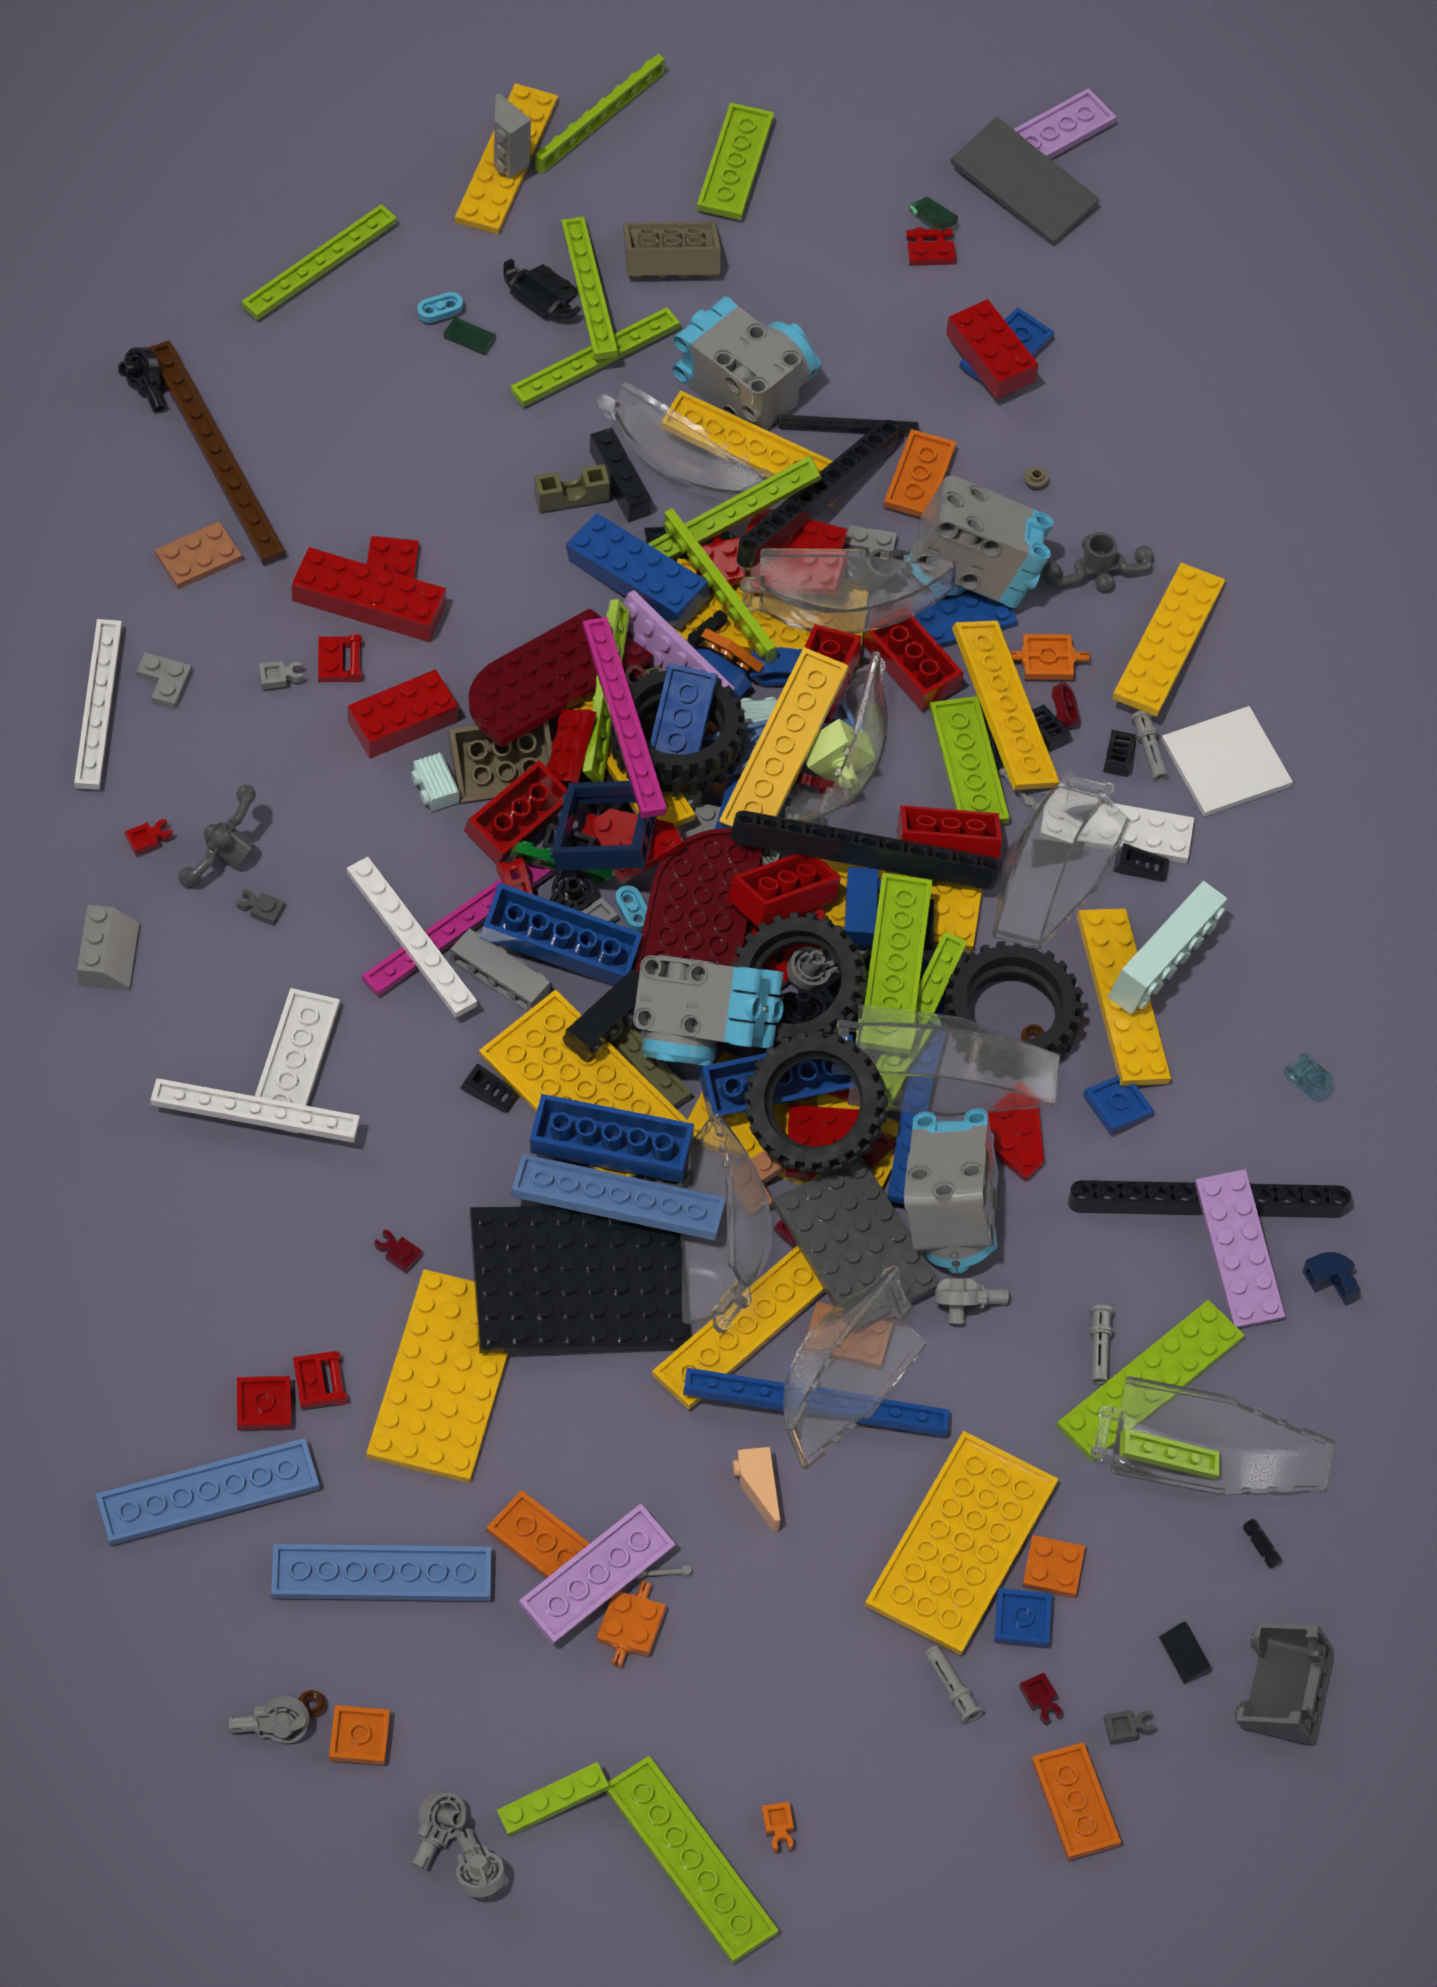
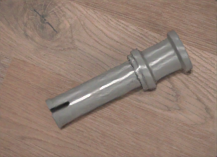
M1140 710L1131 716V722L1135 724L1137 730L1136 738L1143 744L1153 780L1155 782L1164 781L1168 778V773L1166 772L1162 754L1156 740L1158 731L1154 728L1151 720L1153 715ZM1152 751L1154 752L1157 763H1155Z
M1094 1305L1090 1308L1092 1327L1089 1329V1334L1093 1338L1091 1382L1096 1385H1103L1108 1381L1109 1339L1113 1335V1329L1110 1327L1114 1311L1108 1305Z
M936 1645L929 1648L924 1653V1656L927 1657L948 1691L949 1703L955 1705L961 1715V1722L969 1724L977 1720L984 1711L982 1707L976 1705L971 1697L972 1691L969 1687L962 1685L941 1651L940 1646Z

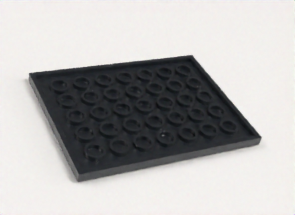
M556 1206L470 1207L479 1353L677 1350L690 1339L680 1233Z

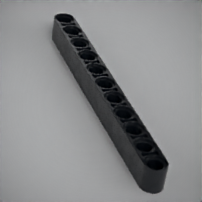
M883 420L819 472L822 477L821 480L790 496L739 539L736 557L737 564L744 568L756 566L895 450L900 429L899 424L893 420Z
M742 810L736 813L730 833V838L739 844L986 890L996 887L1002 868L1001 861L991 856Z
M1080 1180L1073 1183L1068 1198V1206L1077 1213L1203 1215L1194 1182ZM1250 1184L1258 1217L1341 1218L1347 1213L1352 1197L1349 1189L1340 1185ZM1076 1195H1083L1085 1198H1078ZM1106 1195L1111 1197V1199H1105L1102 1196ZM1128 1196H1134L1137 1199L1133 1200L1128 1198ZM1158 1196L1161 1197L1163 1200H1157L1154 1197ZM1179 1197H1185L1188 1200L1185 1201L1180 1199ZM1260 1198L1265 1200L1266 1202H1260L1257 1199ZM1282 1199H1288V1200H1290L1291 1202L1288 1203V1202L1283 1201ZM1311 1199L1316 1201L1317 1203H1311L1308 1200ZM1334 1200H1339L1342 1204L1336 1203Z

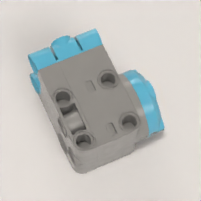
M727 296L722 297L708 310L704 311L701 309L697 311L692 317L690 324L673 338L675 346L682 352V359L672 366V371L676 378L689 386L711 405L765 430H768L778 422L779 415H786L796 408L799 401V388L812 379L821 368L820 359L815 354L812 345L805 337L804 331L799 325L775 321L765 327Z
M947 476L942 480L921 515L919 535L904 559V565L910 570L917 582L924 587L925 591L933 597L959 595L966 590H971L1003 603L1008 607L1016 608L1028 590H1033L1036 587L1041 570L1051 556V551L1043 543L1054 522L1044 512L1034 510L957 476Z
M665 955L645 957L640 964L633 1015L635 1026L644 1030L643 1056L664 1061L707 1066L712 1065L713 1061L716 1060L718 1041L747 1047H773L776 1026L765 1024V1022L777 1023L781 1019L783 1002L779 997L768 995L781 994L783 972L714 964V962Z
M981 1108L969 1110L965 1114V1119L958 1121L937 1122L936 1116L931 1112H921L913 1119L904 1189V1205L910 1223L914 1251L922 1250L924 1256L931 1263L945 1267L952 1273L965 1272L970 1266L985 1259L998 1246L994 1218L995 1210L997 1209L996 1195L999 1172L993 1146L994 1134L990 1130L988 1114Z

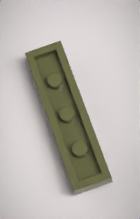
M626 1025L616 1040L609 1041L675 1108L691 1099V1091L663 1060L643 1056V1038L632 1025Z

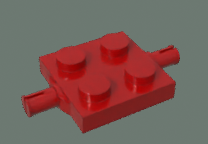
M721 534L712 538V543L701 545V547L730 586L747 582L746 568L741 567L736 562L740 537L722 540ZM696 570V574L702 577L701 572Z

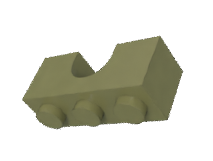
M605 464L581 468L580 476L569 482L560 481L558 472L534 476V496L539 512L609 500L610 482Z

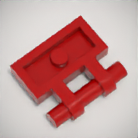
M938 226L935 229L915 227V230H906V239H915V242H908L907 244L909 266L955 265L954 241H944V238L953 237L952 228L943 229V226ZM936 238V241H924L923 239Z

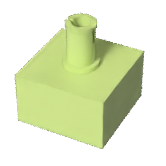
M837 719L818 732L805 761L809 769L824 779L835 782L840 781L841 787L848 788L851 787L849 780L853 785L856 783L853 772L872 761L873 756L865 736L841 719Z

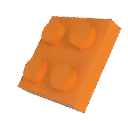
M706 628L701 637L708 641L707 646L717 653L720 652L724 655L725 659L747 672L749 669L759 672L764 665L734 641Z
M1032 1535L1022 1588L1075 1599L1085 1546Z
M335 1705L329 1761L385 1765L390 1709Z

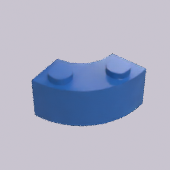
M776 647L777 659L769 664L764 657L760 658L756 651L752 652L751 655L764 665L759 672L750 669V678L765 688L785 686L802 649Z
M696 649L735 688L733 698H740L752 685L747 678L745 670L741 667H736L712 649Z

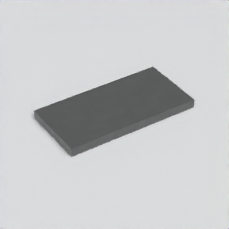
M997 116L951 158L953 166L1052 246L1099 202V198Z

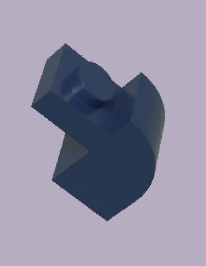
M1324 1252L1305 1261L1302 1273L1315 1293L1333 1285L1346 1306L1355 1302L1359 1292V1285L1353 1276L1351 1277L1355 1264L1348 1257L1337 1252Z

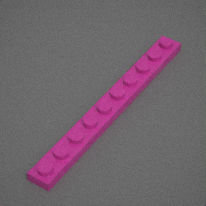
M608 618L583 621L584 633L641 819L665 815L666 805Z
M525 862L532 889L557 872ZM515 872L510 873L512 880L518 879ZM501 878L425 930V933L441 953L456 943L469 928L474 930L485 922L498 883H502ZM401 947L362 975V981L379 997L415 972L418 967L403 947Z

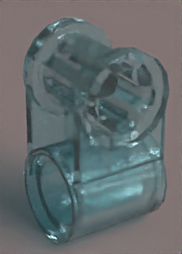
M1302 1053L1296 1063L1284 1069L1286 1078L1308 1095L1310 1099L1321 1102L1329 1097L1333 1081L1332 1075L1310 1055Z

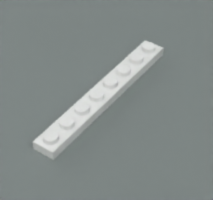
M97 619L74 781L75 788L100 790L122 630V621Z
M367 856L347 867L348 876L454 1017L457 1018L477 1007L475 997L370 858Z
M158 1078L156 1079L150 1100L152 1106L353 1143L360 1122L359 1115Z

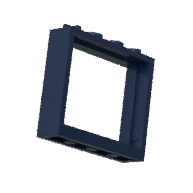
M630 781L569 783L567 793L563 794V809L558 814L559 825L554 830V845L550 846V858L554 859L557 871L645 868L657 816L641 819L640 813L638 814L631 845L568 847L578 804L636 802Z

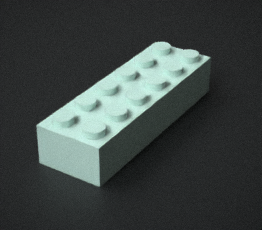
M1203 880L1121 970L1108 998L1131 1015L1138 1008L1143 1010L1151 999L1149 996L1152 993L1156 995L1163 987V981L1166 978L1170 980L1178 969L1176 966L1179 963L1183 965L1191 955L1189 951L1192 949L1197 950L1205 939L1203 936L1205 934L1210 935L1218 925L1217 921L1225 912L1223 906L1227 898Z

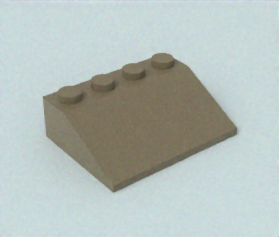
M715 222L623 223L627 276L642 278L646 275H654L658 278H665L668 275H678L679 277L686 278L691 275H701L703 277L720 275L721 248Z
M548 721L502 747L486 736L476 725L452 728L447 731L460 803L494 798L538 760L546 766L552 752Z

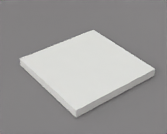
M1250 706L1162 735L1161 741L1204 817L1292 787L1293 781Z

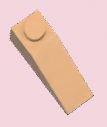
M770 1447L738 1450L737 1460L732 1461L733 1474L739 1477L740 1487L772 1531L778 1532L780 1515Z

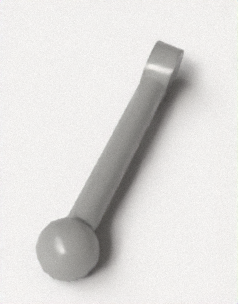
M1001 768L999 775L1005 777L1010 783L1005 768ZM1016 790L1025 800L1024 804L1026 807L1034 805V798L1028 797L1023 790Z
M684 1565L681 1569L644 1571L637 1578L643 1579L645 1576L673 1574L689 1577L692 1568L689 1565Z

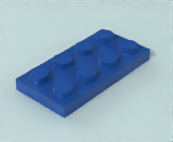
M1019 307L1005 319L1006 323L1033 357L1054 337L1053 330ZM965 358L962 359L959 368L984 384Z
M973 591L910 609V613L941 648L958 644L952 630L955 622L998 621L1001 631L1017 627L1018 622L1011 607Z
M672 663L668 664L649 745L651 748L669 754H689L701 750L718 674Z

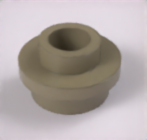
M1032 467L1025 472L1024 480L1030 489L1039 490L1047 484L1048 474L1042 468Z

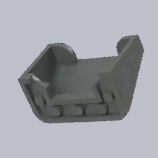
M1257 1623L1255 1633L1251 1635V1647L1255 1649L1259 1658L1250 1700L1242 1701L1240 1706L1236 1707L1235 1720L1243 1729L1302 1744H1314L1318 1736L1333 1663L1332 1646L1319 1625Z

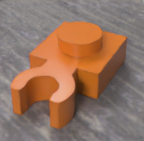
M789 1802L762 1805L761 1812L766 1836L774 1835L771 1844L772 1851L774 1853L778 1852L777 1844L779 1842H785L788 1851H792L793 1839L787 1834L794 1830Z

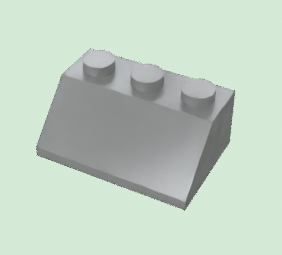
M498 93L495 100L494 167L499 173L511 179L530 165L531 119Z
M87 905L77 966L79 986L130 990L140 927L138 921L114 907Z

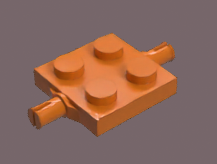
M1023 634L1021 651H1009L1013 661H1021L1024 667L1025 680H1073L1075 661L1089 662L1090 652H1075L1072 646L1071 634Z
M641 1581L637 1595L618 1592L610 1600L596 1638L598 1643L611 1646L616 1650L611 1664L615 1667L616 1665L618 1668L622 1667L626 1654L636 1653L647 1657L650 1655L666 1612V1605L647 1598L652 1584L649 1582Z

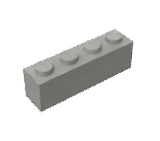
M469 928L451 948V963L525 1012H528L550 994V981L545 975L539 972L536 973L524 961L513 958L503 947L495 946L491 942L479 938L481 934L479 932L476 933Z

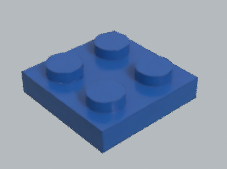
M1119 1075L1087 1088L1083 1093L1084 1098L1110 1134L1152 1117L1154 1113L1153 1108L1135 1084L1120 1086Z
M998 1588L994 1642L1048 1648L1052 1593Z

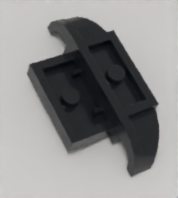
M513 259L504 262L503 275L506 284L511 289L510 294L544 318L551 316L557 319H567L580 312L581 308L579 306L573 309L565 306L567 300L576 296L577 288L567 279L552 271L550 267L542 264L530 271L523 269L517 272Z

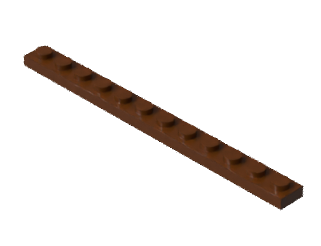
M170 340L148 347L155 353L159 364V374L262 565L285 557V551Z

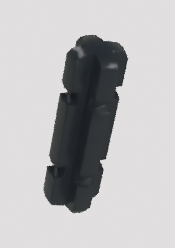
M722 610L715 612L713 617H709L696 628L697 631L693 630L688 635V642L694 647L703 642L702 639L705 640L701 637L705 629L707 628L713 632L718 630V626L721 627L727 622V614Z
M1251 1519L1244 1524L1243 1530L1247 1536L1252 1537L1250 1539L1261 1557H1265L1264 1561L1269 1568L1279 1565L1282 1560L1281 1556L1277 1551L1273 1550L1275 1547L1264 1531L1259 1529L1260 1525L1255 1519Z

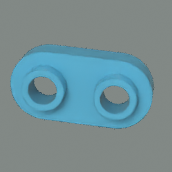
M447 292L424 299L418 304V317L425 323H433L456 316L463 309L462 297L455 292Z
M629 885L623 886L616 892V906L627 927L637 932H642L647 905L637 888ZM625 900H630V901H632V902L626 903V902H624V901H625Z

